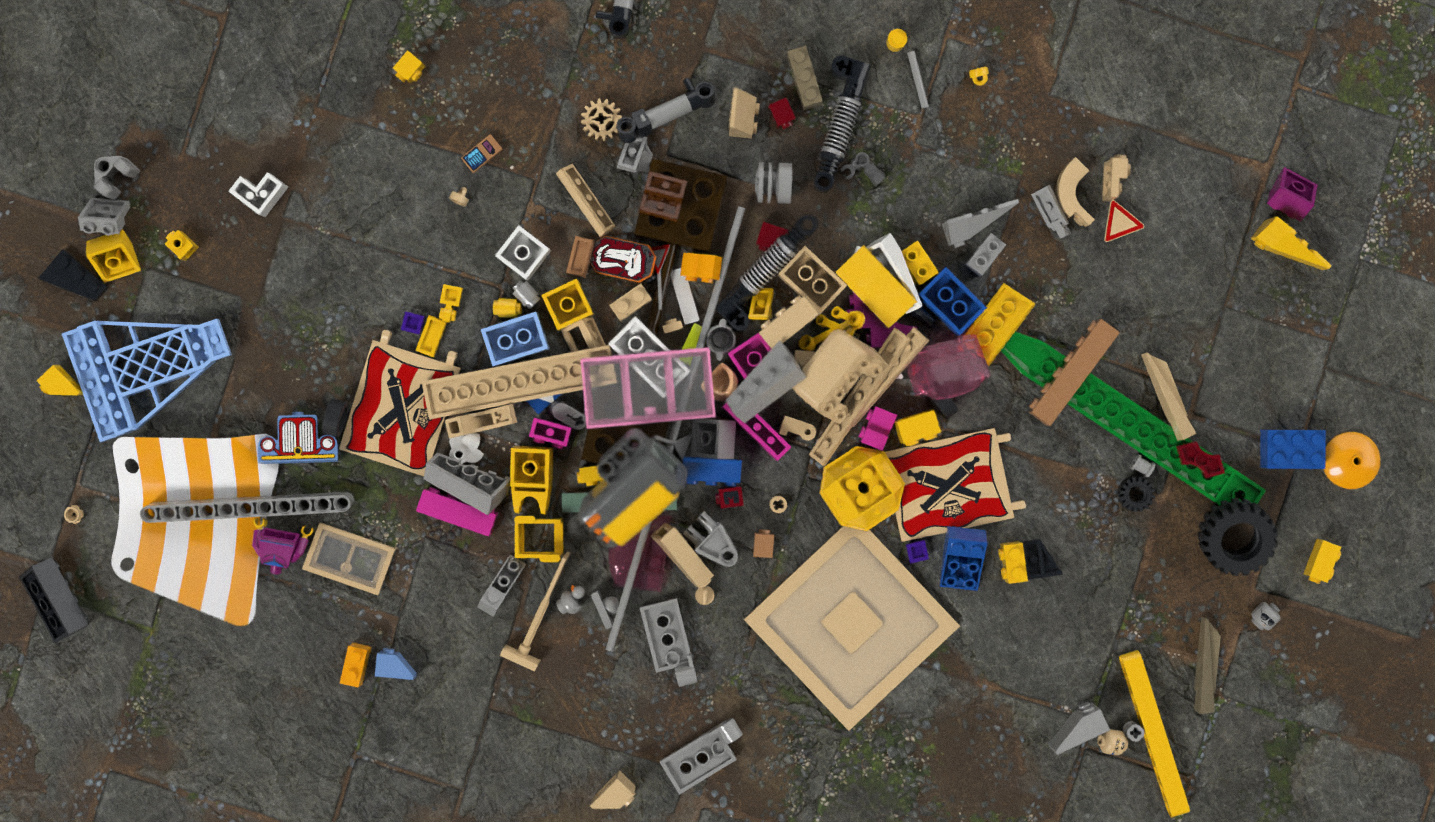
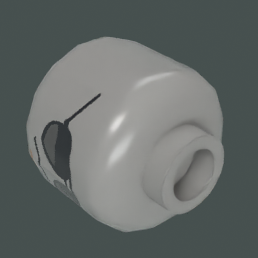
M1261 602L1251 612V621L1260 630H1271L1281 620L1278 613L1280 609L1272 602L1270 604Z

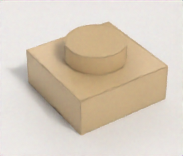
M676 318L665 321L666 325L662 326L665 334L683 329L681 320L677 321Z

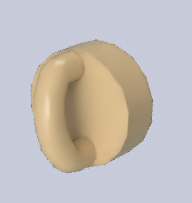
M462 187L458 193L452 191L449 199L465 207L469 201L465 197L467 189Z
M709 586L698 588L695 593L697 602L702 605L710 604L714 599L713 589Z

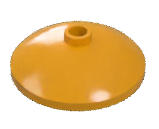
M1344 432L1333 437L1327 443L1325 469L1323 470L1332 483L1345 489H1358L1366 486L1376 477L1380 468V453L1376 444L1369 437L1358 432ZM1357 457L1358 463L1354 464V459Z

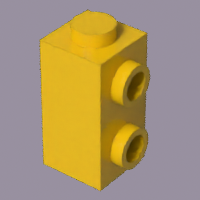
M1316 539L1303 573L1309 576V581L1320 584L1321 581L1328 583L1333 577L1335 562L1340 559L1341 547L1321 539Z

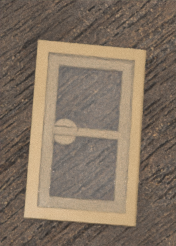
M320 522L302 569L379 596L396 548Z

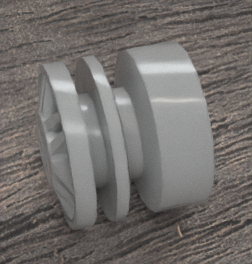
M759 162L755 174L757 202L762 203L763 194H767V203L771 202L772 195H776L777 203L790 204L792 163H779L777 171H773L772 163L769 162L768 171H764V162Z

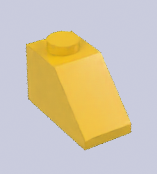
M52 365L36 380L40 384V389L47 395H83L80 385L61 365Z

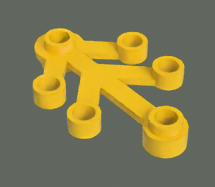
M836 306L832 309L831 315L836 319L842 318L846 320L841 324L828 319L823 314L818 315L816 324L830 329L813 338L809 335L802 336L799 340V347L804 351H813L817 344L825 341L835 330H846V333L852 336L855 330L863 326L865 322L864 314L860 311L848 313L839 306Z

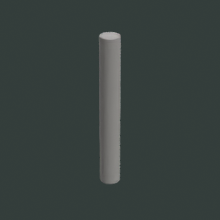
M911 51L907 55L921 108L925 109L929 107L915 51Z

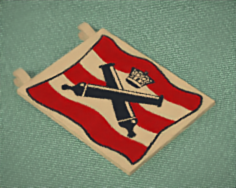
M383 330L380 342L372 341L339 449L424 476L426 463L434 456L445 417L429 419L422 382L458 375L461 368L454 366L458 353L449 351L446 363L388 345L392 332Z
M995 428L886 451L885 454L905 482L899 510L895 512L901 542L946 533L947 526L969 528L1014 518L1013 510L1026 508L1025 501L1011 502L998 445V443L1010 441V433L996 435Z

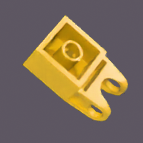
M514 446L511 448L510 487L514 512L520 513L524 499L530 496L538 501L541 514L546 515L553 483V447ZM531 463L535 465V469L533 471L532 468L528 466Z

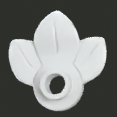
M472 433L466 436L450 438L449 444L452 449L450 450L449 457L460 460L461 464L465 462H478L484 455L477 449L480 443V435ZM459 451L463 454V456L461 458H457L455 453Z

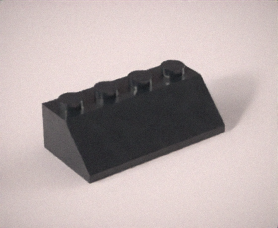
M52 557L31 566L19 576L55 644L89 625L87 615L80 609L77 597L72 594L67 579L63 578L60 572L59 564Z

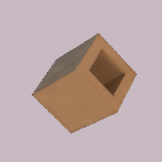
M759 529V533L755 532L753 557L773 558L774 534L770 533V530Z

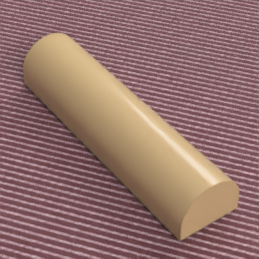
M573 164L560 169L556 173L599 237L606 235L616 227Z

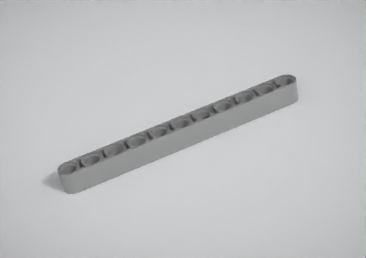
M349 492L153 502L141 509L140 517L146 523L336 513L347 511L353 505L354 497ZM340 498H345L348 501V506L341 505ZM321 499H326L329 503V506H322L320 502ZM287 501L290 504V509H285L282 502ZM301 501H308L309 508L303 507ZM263 502L269 503L271 510H266L263 507ZM244 503L250 504L251 511H247L244 508ZM225 504L232 507V512L225 510ZM206 505L212 507L213 513L206 511ZM187 506L193 509V515L187 512ZM168 507L174 510V516L168 513ZM149 508L155 512L154 517L149 515Z

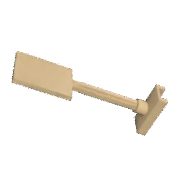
M567 551L563 556L523 643H520L518 649L506 644L500 656L535 672L540 660L528 655L531 649L530 645L546 612L550 596L555 589L570 552Z

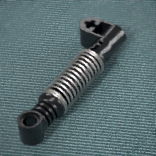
M846 56L834 58L830 69L834 77L844 80L846 83L843 93L839 94L837 99L839 105H835L837 109H834L836 112L833 113L835 117H832L834 121L830 122L832 124L829 126L831 129L826 134L828 138H825L827 142H823L827 146H822L823 148L820 153L822 156L821 160H823L820 161L822 166L818 167L819 170H817L813 184L815 190L819 193H827L834 184L836 177L834 174H837L836 170L839 168L837 165H840V162L844 160L845 149L848 148V141L850 136H852L854 124H856L857 112L860 111L859 108L862 104L861 96L871 69L869 64ZM839 64H843L842 71L838 70ZM847 65H852L849 75H845ZM819 179H827L829 185L827 187L820 186Z
M806 214L800 217L795 223V227H791L792 230H789L785 235H780L777 241H774V245L771 244V248H768V251H765V254H762V257H759V260H756V263H753V266H750V269H747V272L741 275L734 288L717 304L716 310L734 329L742 331L751 326L753 319L748 318L749 310L744 304L752 296H756L761 291L760 288H764L763 285H766V282H769V279L775 276V272L778 273V269L781 270V266L784 267V263L787 264V260L790 261V257L793 258L798 253V248L803 244V241L807 240L806 237L809 238L817 231L819 220L815 215ZM805 219L812 221L813 226L810 230L804 227ZM738 310H740L741 313L738 315V317L733 319L732 316ZM741 317H744L745 320H744V322L741 324L739 321H740Z

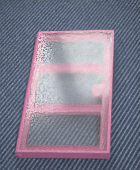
M709 347L583 358L580 361L587 429L715 417Z

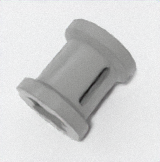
M1137 454L1131 462L1130 469H1135L1144 474L1145 478H1148L1156 464L1144 460L1140 454Z
M1128 721L1124 724L1123 733L1130 740L1137 742L1144 737V729L1136 722ZM1134 728L1137 729V731L1133 732V735L1130 733Z

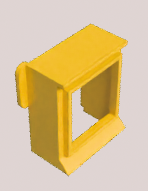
M534 516L515 517V558H539L541 562H559L564 556V518L536 519ZM525 524H554V552H525Z

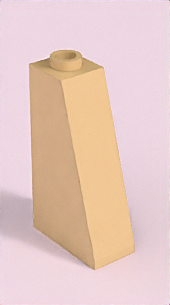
M664 523L651 535L694 586L700 589L711 582V578L714 575L675 527Z

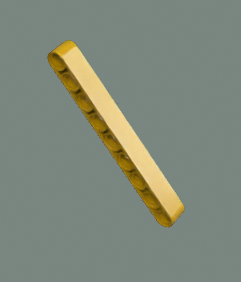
M1138 650L1119 655L1120 664L1139 724L1144 729L1145 743L1168 814L1172 818L1190 812L1188 801L1141 654Z

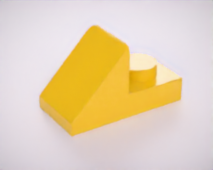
M760 288L761 291L752 297L748 318L769 320L773 318L771 306L774 290L773 288Z

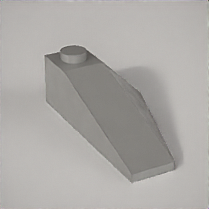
M1018 199L996 205L991 209L986 208L974 214L969 213L947 220L942 226L948 245H954L955 248L966 245L965 241L1019 203Z

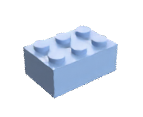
M538 312L481 329L492 366L494 367L550 349Z

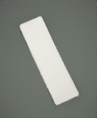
M681 268L672 270L671 279L684 323L689 324L699 321L689 282L685 280L686 277L680 276Z

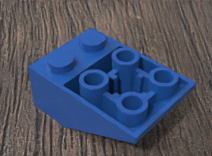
M947 526L940 587L978 591L987 548L986 530Z

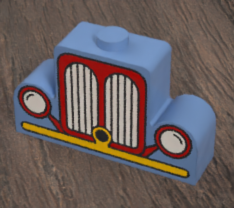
M292 412V415L278 416V440L266 436L260 439L258 443L259 464L338 462V443L335 437L323 435L318 439L317 416L304 415V412Z

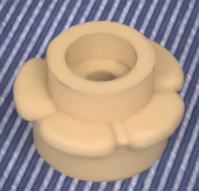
M77 505L67 507L64 512L65 520L73 524L79 523L84 516L83 510Z

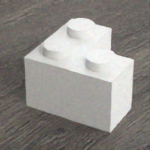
M267 172L257 187L246 178L240 176L229 192L257 214L266 217L288 186Z

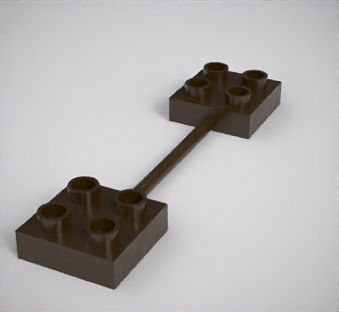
M652 158L650 172L687 181L677 222L639 212L634 232L635 236L667 243L666 245L671 244L661 269L663 310L677 247L681 246L710 253L727 176ZM658 282L647 328L655 336H657L662 310L658 308ZM636 372L631 392L633 417L645 416L644 408L656 407L657 414H667V400L643 395L646 381ZM605 385L598 387L593 406L594 420L625 417L622 389ZM670 421L590 428L587 431L581 459L599 463L601 456L632 429H639L649 439L652 436L666 439ZM635 438L630 439V441H631L632 443H638V442H639V441H638L637 439H635ZM622 451L616 452L620 456L625 455Z

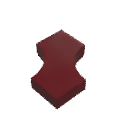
M1196 441L1176 446L1181 465L1191 464L1201 470L1205 478L1225 473L1221 456L1219 454L1210 455L1200 449Z

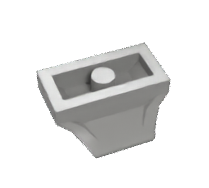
M637 134L635 141L624 144L617 168L634 173L638 171L647 172L653 156L647 145V137L640 138L639 134Z

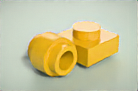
M443 284L440 303L446 304L445 308L441 307L439 319L451 323V321L455 322L457 310H453L452 307H460L463 288Z

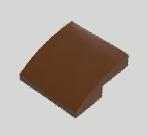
M649 171L639 212L677 222L687 181Z

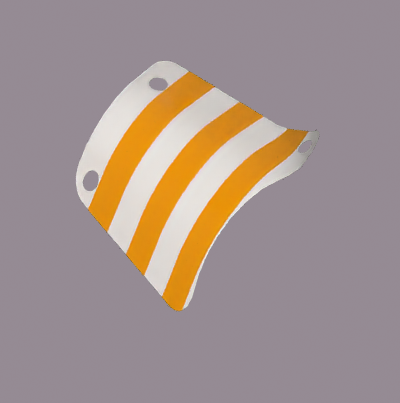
M258 434L220 439L118 438L113 444L120 497L118 530L112 554V567L116 575L134 585L238 626L248 625L255 615L260 557L252 546L254 530H256L253 520L256 517L146 523L141 519L140 511L143 507L153 502L271 496L279 464L258 463V443L260 439L270 435ZM134 459L138 463L139 469L136 473L127 471L125 467L126 460ZM263 502V507L268 510L269 503ZM244 503V508L247 511H251L250 504ZM225 504V510L232 512V507ZM206 505V511L213 513L212 507ZM187 506V512L193 515V509ZM168 507V513L174 516V510ZM149 508V515L154 517L155 512ZM264 516V517H258V518H259V521H258V524H259V525L262 524L263 518H266V516ZM128 557L132 558L134 561L133 568L129 571H123L120 568L121 561Z

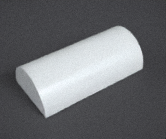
M636 316L609 342V345L619 355L670 351ZM678 358L671 359L674 388L691 372ZM664 359L628 363L663 398L667 396Z

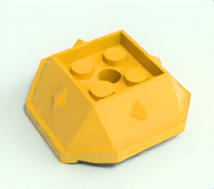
M855 446L823 468L819 494L840 526L866 532L899 510L905 482L884 451ZM860 483L866 484V493L859 491L858 486Z

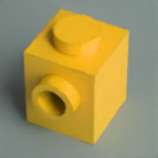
M407 50L393 69L397 72L395 74L397 78L403 83L407 80L411 84L421 77V71L425 68V65Z

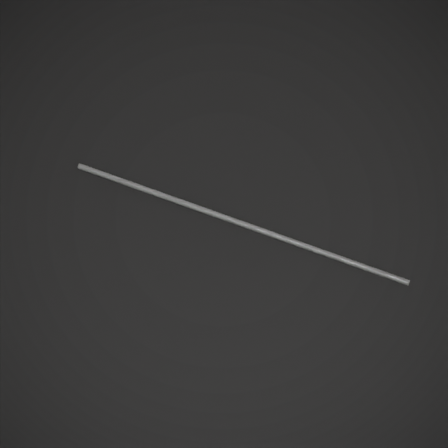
M738 206L723 255L720 278L715 282L696 348H704L707 333L711 326L745 212L743 207ZM696 356L692 359L689 369L691 372L687 376L676 413L685 412L701 356ZM682 420L673 422L668 440L676 441ZM667 443L666 448L672 453L674 446ZM652 521L640 532L605 649L607 651L613 652Z

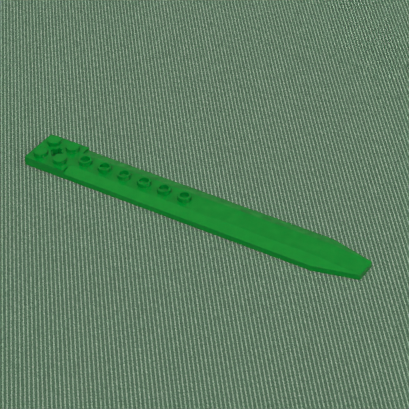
M1018 332L1012 335L1001 350L1004 356L1022 375L1040 387H1043L1047 382L1050 383L1054 378L1052 376L1054 371L1065 363V356L1045 342ZM1089 373L1067 403V405L1209 498L1218 506L1224 500L1231 502V499L1235 498L1234 493L1240 490L1242 491V499L1258 504L1266 492L1264 488L1223 461L1225 473L1210 478H1205L1201 470L1194 465H1181L1176 446L1193 441L1189 438L1177 441L1171 426L1091 373ZM1199 446L1200 449H1201L1202 451H1204L1205 453L1210 454V455H1213V454H1211L1210 452H1208L1207 450H1205L1204 448H1202L1201 446Z

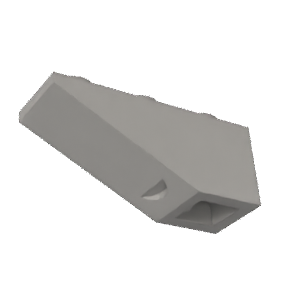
M510 554L481 598L478 608L494 617L526 564Z

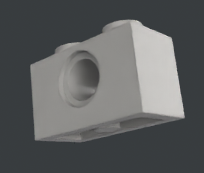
M992 233L988 234L964 266L977 276H982L1006 244Z

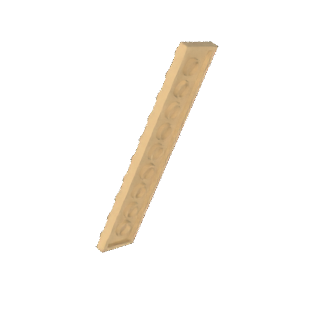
M606 345L423 381L422 387L429 419L583 390L581 359L612 356L611 346ZM614 364L590 366L591 388L618 383Z

